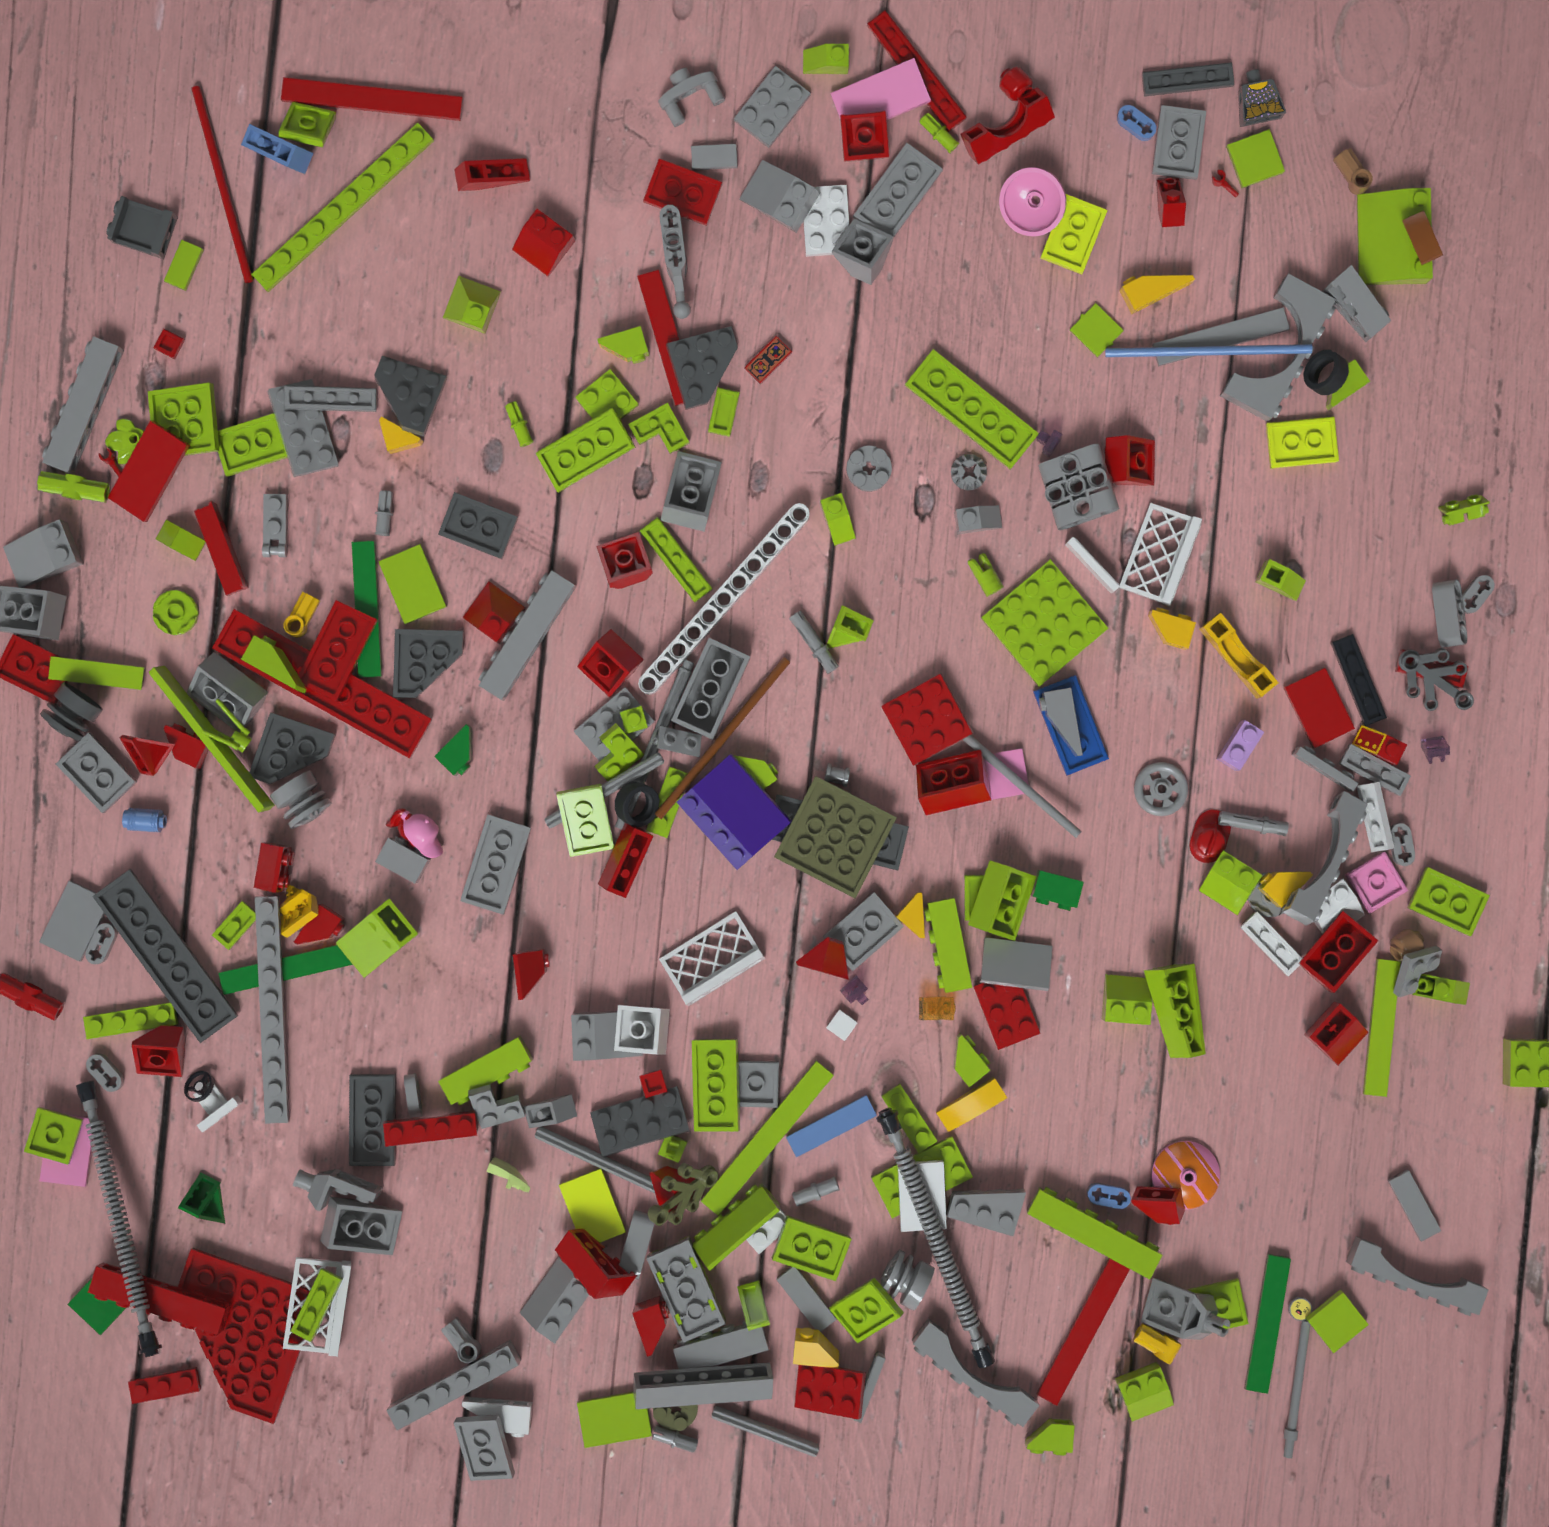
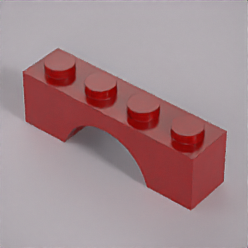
M1036 87L1018 98L1016 112L1005 125L998 128H988L979 122L960 135L969 156L979 165L989 160L998 152L1007 149L1016 141L1027 137L1029 133L1039 127L1045 126L1055 118L1047 95Z
M475 1111L456 1112L429 1118H405L384 1121L385 1147L477 1136Z

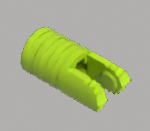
M982 553L979 555L978 561L983 570L975 559L968 560V565L986 597L1003 589L1004 586L986 554Z

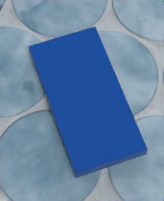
M1076 675L1033 692L1040 709L1039 698H1042V693L1067 688L1072 690L1082 756L1075 757L1045 716V711L1041 712L1066 776L1109 759Z

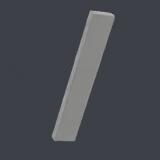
M1283 307L1152 344V347L1234 346L1288 331L1290 328ZM1195 356L1155 357L1159 367Z

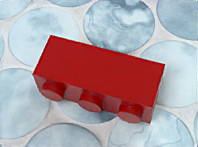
M625 823L598 885L606 891L626 898L654 836L641 828Z

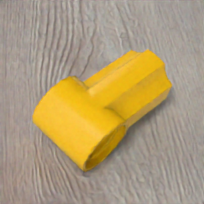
M302 592L290 616L284 621L285 631L295 638L304 636L307 633V626L321 601ZM295 621H300V629L297 632H292L290 629L291 624Z
M1143 1323L1138 1327L1133 1338L1134 1342L1153 1352V1355L1171 1365L1182 1346L1181 1343L1166 1334L1162 1335Z

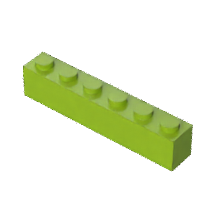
M1039 1187L1027 1210L1028 1215L1136 1273L1151 1279L1163 1256L1158 1251L1159 1246L1150 1241H1147L1146 1244L1139 1241V1236L1129 1230L1126 1233L1118 1230V1224L1108 1219L1103 1222L1097 1218V1213L1088 1208L1085 1211L1077 1208L1078 1203L1067 1197L1065 1200L1058 1198V1193L1051 1188L1045 1187V1189Z

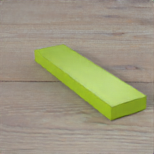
M658 517L640 530L694 603L712 590V587Z
M51 656L48 679L142 690L144 667Z

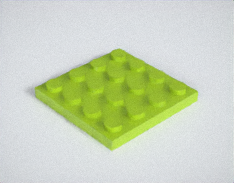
M1051 559L981 617L983 622L1038 687L1109 629Z

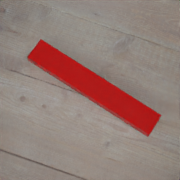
M886 10L867 23L868 28L897 65L910 59H915L931 102L927 103V105L942 125L947 127L946 130L948 132L966 120L967 116Z
M655 270L638 275L637 278L676 407L684 403L666 344L678 341L679 337L660 272Z

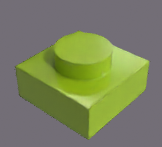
M642 706L620 712L626 734L648 728Z

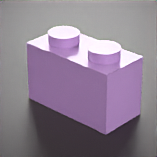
M1246 720L1240 721L1218 755L1217 760L1234 771H1240L1264 734V731Z

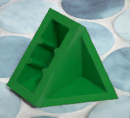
M200 1173L178 1208L198 1219L226 1224L220 1188L221 1182Z

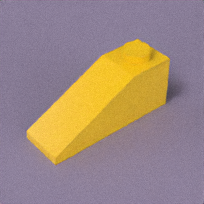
M1193 275L1141 276L1137 279L1133 276L1123 282L1124 286L1119 291L1131 314H1134L1189 286L1195 278Z

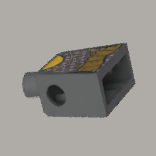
M1259 69L1248 71L1246 73L1248 84L1242 85L1238 91L1240 127L1282 119L1286 114V109L1274 80L1262 81Z

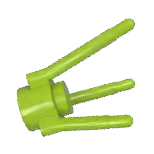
M216 699V703L241 732L236 730L231 737L218 730L216 731L219 735L202 729L201 733L243 753L252 740L248 736L250 730L240 723L220 699Z

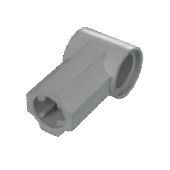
M458 1317L441 1329L442 1333L457 1351L458 1358L462 1362L471 1363L481 1354L480 1343L473 1339ZM465 1346H471L474 1349V1356H468L465 1353Z

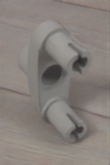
M682 68L670 76L674 87L668 90L658 100V103L662 110L666 111L673 126L677 127L686 121L677 105L678 101L701 89H705L714 106L723 103L725 98L716 83L718 80L714 72L709 71L691 76L687 68Z

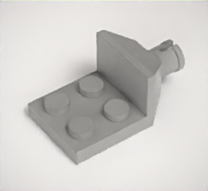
M300 1169L293 1183L294 1187H299L309 1192L307 1197L317 1211H321L328 1205L334 1188L336 1192L343 1195L353 1194L357 1196L356 1199L367 1204L369 1201L374 1202L380 1196L383 1189L379 1185L338 1169L322 1171L317 1175Z
M1153 1278L1141 1319L1142 1323L1181 1339L1201 1340L1212 1334V1332L1220 1337H1225L1229 1330L1223 1328V1325L1230 1327L1228 1319L1217 1316L1218 1309L1212 1295L1193 1293L1161 1279Z

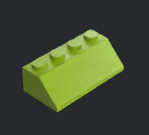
M763 1184L759 1186L753 1185L746 1191L745 1194L747 1196L741 1202L739 1199L734 1201L728 1207L730 1211L726 1215H718L711 1222L712 1227L707 1231L702 1229L693 1237L695 1239L693 1248L709 1271L780 1211L779 1202Z

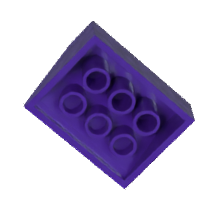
M732 753L677 801V804L736 870L743 866L792 822Z

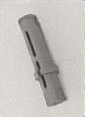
M800 610L789 618L810 647L814 659H818L826 673L829 674L837 669L839 665L828 651L829 647L820 640L802 611Z
M1221 810L1218 818V825L1260 831V834L1273 833L1286 836L1289 828L1288 822L1272 820L1266 816L1260 818Z

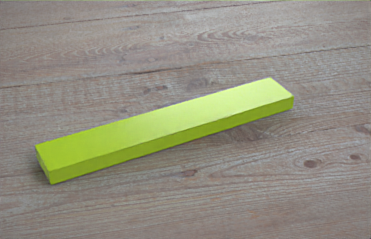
M1376 958L1363 1085L1364 1095L1387 1097L1397 995L1393 991L1400 970V961Z

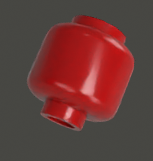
M1021 67L1007 68L1000 76L999 87L1011 101H1018V98L1033 90L1032 79Z

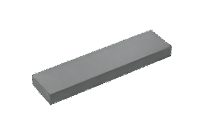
M284 385V409L376 412V388Z

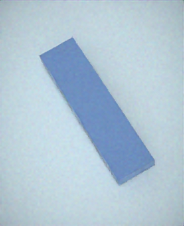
M867 1095L787 1135L786 1139L795 1156L798 1157L874 1118L877 1114Z

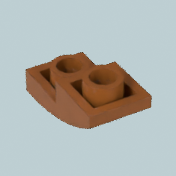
M1424 211L1402 220L1421 265L1443 256Z

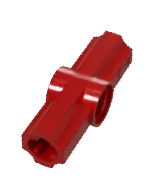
M1 973L0 975L1 995L15 1001L14 1003L25 1010L35 1011L53 1021L57 1020L64 1008V1002L44 993L43 989L32 983L22 982L6 973Z

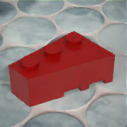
M568 1230L555 1248V1251L560 1256L561 1261L573 1272L574 1277L586 1288L587 1293L594 1299L623 1295L637 1275L633 1271L630 1273L625 1271L619 1265L621 1261L617 1257L612 1259L602 1251L605 1247L586 1230Z

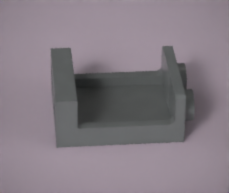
M121 196L120 200L116 201L113 212L115 215L113 221L108 224L106 231L107 239L114 244L164 260L178 217L172 211L166 209L162 211Z

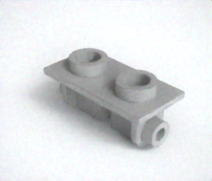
M659 726L658 736H654L653 744H656L659 749L700 757L702 735Z

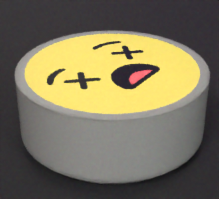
M1295 1297L1288 1304V1312L1295 1320L1304 1321L1312 1313V1306L1304 1297Z

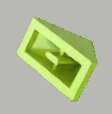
M168 520L165 521L156 537V540L194 561L197 560L206 544L205 540Z

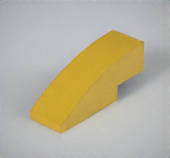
M992 1077L975 1089L973 1088L940 1109L936 1114L947 1131L950 1132L1007 1099V1096L997 1080Z

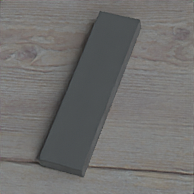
M1232 62L1142 72L1141 74L1144 97L1228 88L1235 85Z

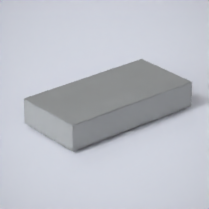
M736 144L691 146L692 170L737 168Z

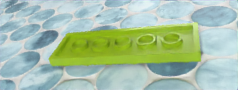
M934 349L905 383L909 390L1009 470H1011L1039 435L1037 431Z

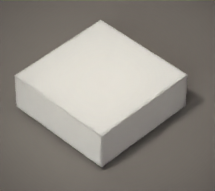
M839 1009L826 1028L845 1041L858 1022Z

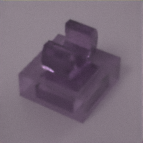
M1041 430L1036 441L1044 445L1042 453L1051 457L1062 439V434L1054 430L1050 436Z
M1443 736L1421 739V748L1429 764H1432L1433 757H1438L1441 762H1444L1445 755H1450V746Z
M857 975L840 990L851 1004L857 1000L863 1005L869 1000L864 994L868 988Z

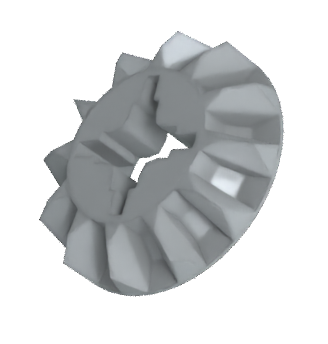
M974 454L960 456L951 467L953 482L963 490L979 488L987 477L986 465L981 458ZM975 465L973 474L977 479L970 475L962 479L965 473L963 468H970Z

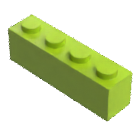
M955 898L928 902V908H924L926 922L930 921L932 930L928 931L930 944L935 943L936 952L932 954L934 965L940 968L941 975H937L939 989L943 988L945 993L972 988Z
M520 1035L445 1076L438 1082L450 1104L453 1105L457 1102L458 1106L470 1100L468 1090L489 1085L496 1080L498 1084L510 1078L509 1073L516 1069L520 1073L531 1067L529 1062L533 1060V1057Z

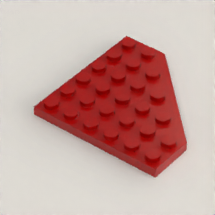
M192 1248L178 1287L232 1304L224 1330L218 1335L208 1336L203 1334L202 1330L193 1328L200 1340L199 1343L203 1352L212 1365L213 1373L228 1399L227 1402L230 1409L274 1424L300 1354V1350L283 1349L292 1283ZM300 1286L296 1289L295 1294L302 1301L308 1296L310 1291L308 1288ZM294 1300V1306H296L298 1302ZM301 1306L292 1314L295 1321L301 1311ZM291 1333L288 1343L298 1344L304 1339Z

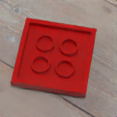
M942 674L929 679L881 706L913 766L973 734Z

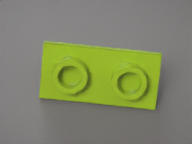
M1476 494L1468 496L1466 500L1448 501L1445 505L1439 506L1438 509L1445 514L1442 516L1443 524L1451 526L1465 522L1464 513H1467L1468 520L1485 517V514L1489 513L1486 504H1490V501L1482 495Z

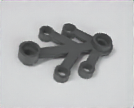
M1438 648L1435 652L1419 654L1417 651L1409 649L1400 654L1398 664L1407 674L1408 685L1405 688V692L1410 698H1416L1420 695V688L1416 682L1417 671L1424 679L1425 698L1423 705L1428 711H1433L1438 707L1434 684L1453 697L1454 703L1459 709L1467 710L1474 704V698L1467 690L1459 691L1441 678V676L1454 674L1462 676L1467 672V665L1461 660L1454 662L1453 665L1430 669L1423 665L1424 663L1434 661L1440 663L1447 662L1450 654L1445 648ZM1441 652H1445L1446 656L1444 658H1438ZM1413 657V662L1406 663V659ZM1458 665L1464 666L1461 671H1456V667ZM1411 688H1417L1415 693H1409V690ZM1465 695L1467 696L1466 700L1463 702L1459 701V698ZM1428 701H1434L1432 706H1427Z

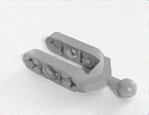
M666 205L660 211L665 263L668 275L675 288L676 304L673 307V313L677 318L684 319L690 315L691 307L685 302L684 294L687 263L682 224L677 207ZM669 219H673L674 228H669ZM671 241H678L675 245L669 244ZM673 258H678V267H674Z

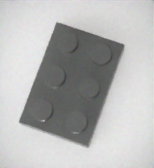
M454 492L438 535L503 559L518 517Z

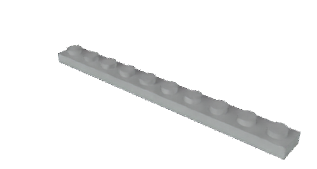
M256 896L255 914L265 1124L288 1123L289 1104L279 896Z

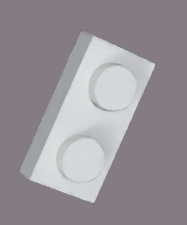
M780 1209L776 1215L746 1239V1241L760 1254L780 1236L787 1216Z

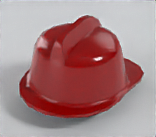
M1211 809L1203 812L1195 823L1189 847L1191 854L1200 862H1215L1223 850L1225 851L1231 826L1218 825L1219 810Z

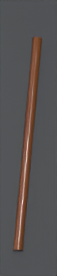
M783 657L656 811L655 815L662 820L787 668L790 664L789 660Z

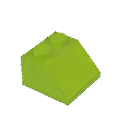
M1223 850L1199 891L1238 916L1262 879V874Z
M1105 974L1101 1019L1105 1022L1151 1025L1152 997L1146 978Z
M1157 1362L1115 1378L1132 1422L1174 1405L1166 1379Z

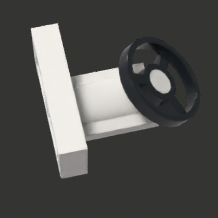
M206 1071L193 1073L187 1079L184 1086L185 1096L193 1102H199L209 1115L197 1125L201 1132L209 1129L243 1102L238 1095L228 1101L214 1084L213 1077ZM199 1075H204L201 1080H198L194 1084V1086L189 1087L190 1083L193 1081L194 1078H196ZM188 1091L196 1092L193 1094L195 1098H191Z

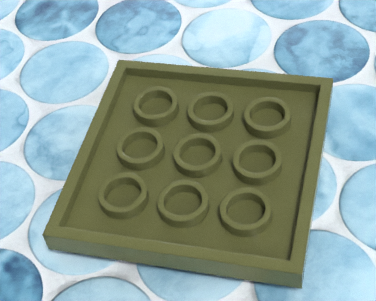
M815 776L774 858L856 899L897 817Z

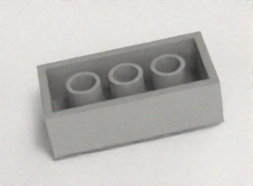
M708 638L671 721L714 740L751 657Z

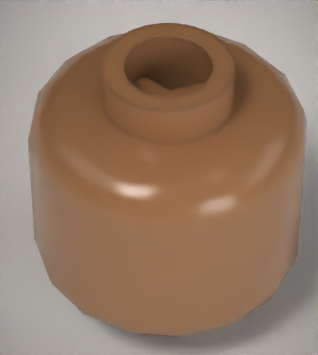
M1404 929L1391 939L1390 952L1396 960L1401 962L1404 954L1424 949V938L1418 931Z

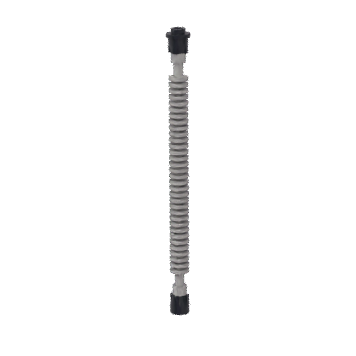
M88 1081L76 1085V1089L90 1122L86 1125V1129H90L87 1131V1134L90 1135L88 1137L89 1140H94L90 1142V1146H94L91 1150L92 1152L97 1151L93 1153V1157H98L94 1159L95 1163H99L95 1165L96 1169L101 1168L97 1170V1174H102L98 1178L99 1180H104L100 1182V1186H104L101 1188V1191H107L102 1195L103 1197H108L104 1199V1203H109L105 1205L106 1209L111 1208L107 1211L108 1215L112 1214L108 1216V1219L114 1220L110 1222V1226L115 1225V1227L111 1228V1231H116V1233L112 1234L113 1238L118 1237L114 1239V1243H119L115 1245V1248H121V1250L117 1251V1255L122 1254V1256L118 1257V1260H124L119 1263L120 1266H125L121 1268V1272H127L122 1275L123 1278L128 1277V1279L124 1280V1284H130L125 1286L126 1290L131 1289V1291L127 1292V1296L132 1295L128 1300L134 1301L130 1303V1307L135 1306L134 1309H131V1313L136 1312L139 1321L137 1326L141 1349L139 1355L144 1354L145 1358L159 1354L158 1349L162 1348V1344L159 1345L152 1323L148 1321L146 1309L150 1308V1305H144L149 1301L148 1299H143L147 1296V1293H141L146 1290L145 1287L140 1288V1286L144 1285V1281H138L143 1279L142 1275L137 1276V1274L141 1273V1270H136L140 1265L134 1264L138 1262V1258L133 1259V1257L137 1256V1253L131 1252L136 1249L135 1246L130 1247L134 1244V1241H129L133 1238L132 1235H127L131 1233V1229L126 1230V1228L130 1227V1224H124L129 1221L128 1218H123L127 1216V1212H121L126 1210L125 1206L120 1207V1205L124 1204V1200L119 1201L123 1196L117 1195L121 1193V1189H116L120 1187L119 1183H115L119 1181L118 1177L113 1178L117 1176V1172H112L116 1170L115 1166H111L114 1164V1160H110L113 1156L112 1154L107 1155L111 1153V1149H106L110 1147V1144L106 1143L109 1141L108 1137L103 1138L107 1136V1132H102L106 1130V1127L102 1126L105 1124L104 1120L99 1121L95 1083L94 1081Z
M891 1107L885 1108L879 1112L876 1120L881 1124L884 1134L888 1135L890 1142L895 1146L897 1152L893 1155L894 1159H896L900 1174L903 1175L902 1179L905 1186H907L906 1189L909 1192L908 1194L911 1197L917 1216L920 1218L919 1221L935 1256V1261H937L936 1263L947 1291L950 1293L949 1296L952 1299L951 1301L954 1304L962 1328L970 1333L972 1338L970 1342L973 1347L972 1353L979 1368L988 1367L995 1362L989 1344H986L983 1336L979 1334L977 1327L980 1325V1321L973 1304H971L972 1302L961 1274L958 1272L959 1269L956 1266L957 1264L954 1261L955 1259L952 1256L943 1229H941L942 1227L931 1199L928 1197L927 1189L924 1186V1182L921 1181L922 1177L919 1170H917L918 1167L913 1159V1154H911V1149H905L902 1142L903 1136L900 1131L902 1127L897 1117L899 1113L897 1110H892Z

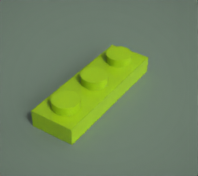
M669 767L658 796L660 799L659 808L688 773ZM677 801L662 820L656 816L648 824L646 831L668 838L679 809Z
M901 1084L881 1095L888 1108L891 1107L892 1110L898 1111L897 1117L901 1127L918 1153L938 1142Z
M324 1268L320 1270L290 1332L309 1342L314 1340L343 1278Z

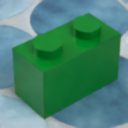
M1037 870V878L1031 893L1032 897H1036L1035 902L1049 905V901L1058 903L1057 908L1071 911V907H1078L1084 884L1083 881Z

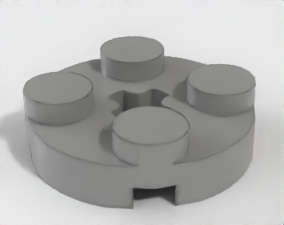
M863 446L851 454L847 462L846 472L849 481L855 487L865 492L879 490L887 483L891 476L892 465L890 458L883 449L875 446ZM866 463H871V466L876 468V470L872 471L871 475H868L867 471L862 469L866 466Z

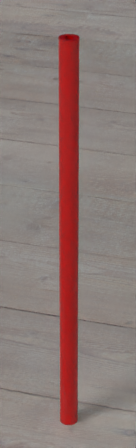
M194 86L191 90L245 283L253 282V277L200 86Z

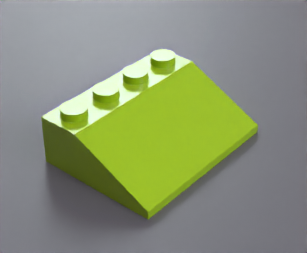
M1407 188L1357 195L1358 274L1366 285L1427 284L1433 279L1432 261L1421 265L1402 220L1424 211L1432 227L1431 188Z

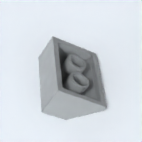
M215 652L197 667L187 690V694L238 732H241V730L216 703V699H220L246 728L262 707L268 694L260 685L256 684Z
M558 1257L522 1308L520 1314L537 1332L555 1344L589 1294L582 1283L574 1277L569 1267Z

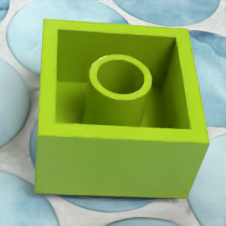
M1503 1039V1084L1510 1087H1549V1039Z

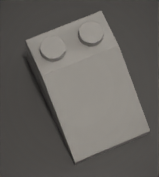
M762 160L741 195L740 200L797 233L820 193L813 186L796 176Z
M678 451L661 521L705 532L722 462Z
M60 519L39 527L3 547L19 588H25L83 565L68 523Z
M0 586V632L59 640L67 596L46 590Z
M617 1011L573 1013L571 1015L573 1061L643 1056V1053L614 1051Z
M330 1197L320 1241L327 1249L393 1255L402 1211L372 1203L367 1204L354 1199Z

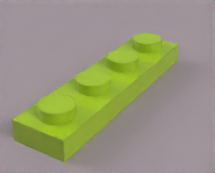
M171 1003L83 1017L86 1040L154 1029L160 1025L172 1026L178 1024L177 1013Z

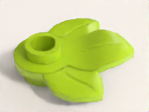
M119 419L116 421L117 431L110 433L106 437L105 444L109 449L118 451V464H126L144 430L136 428L131 420ZM135 436H137V442H136V443L134 442Z

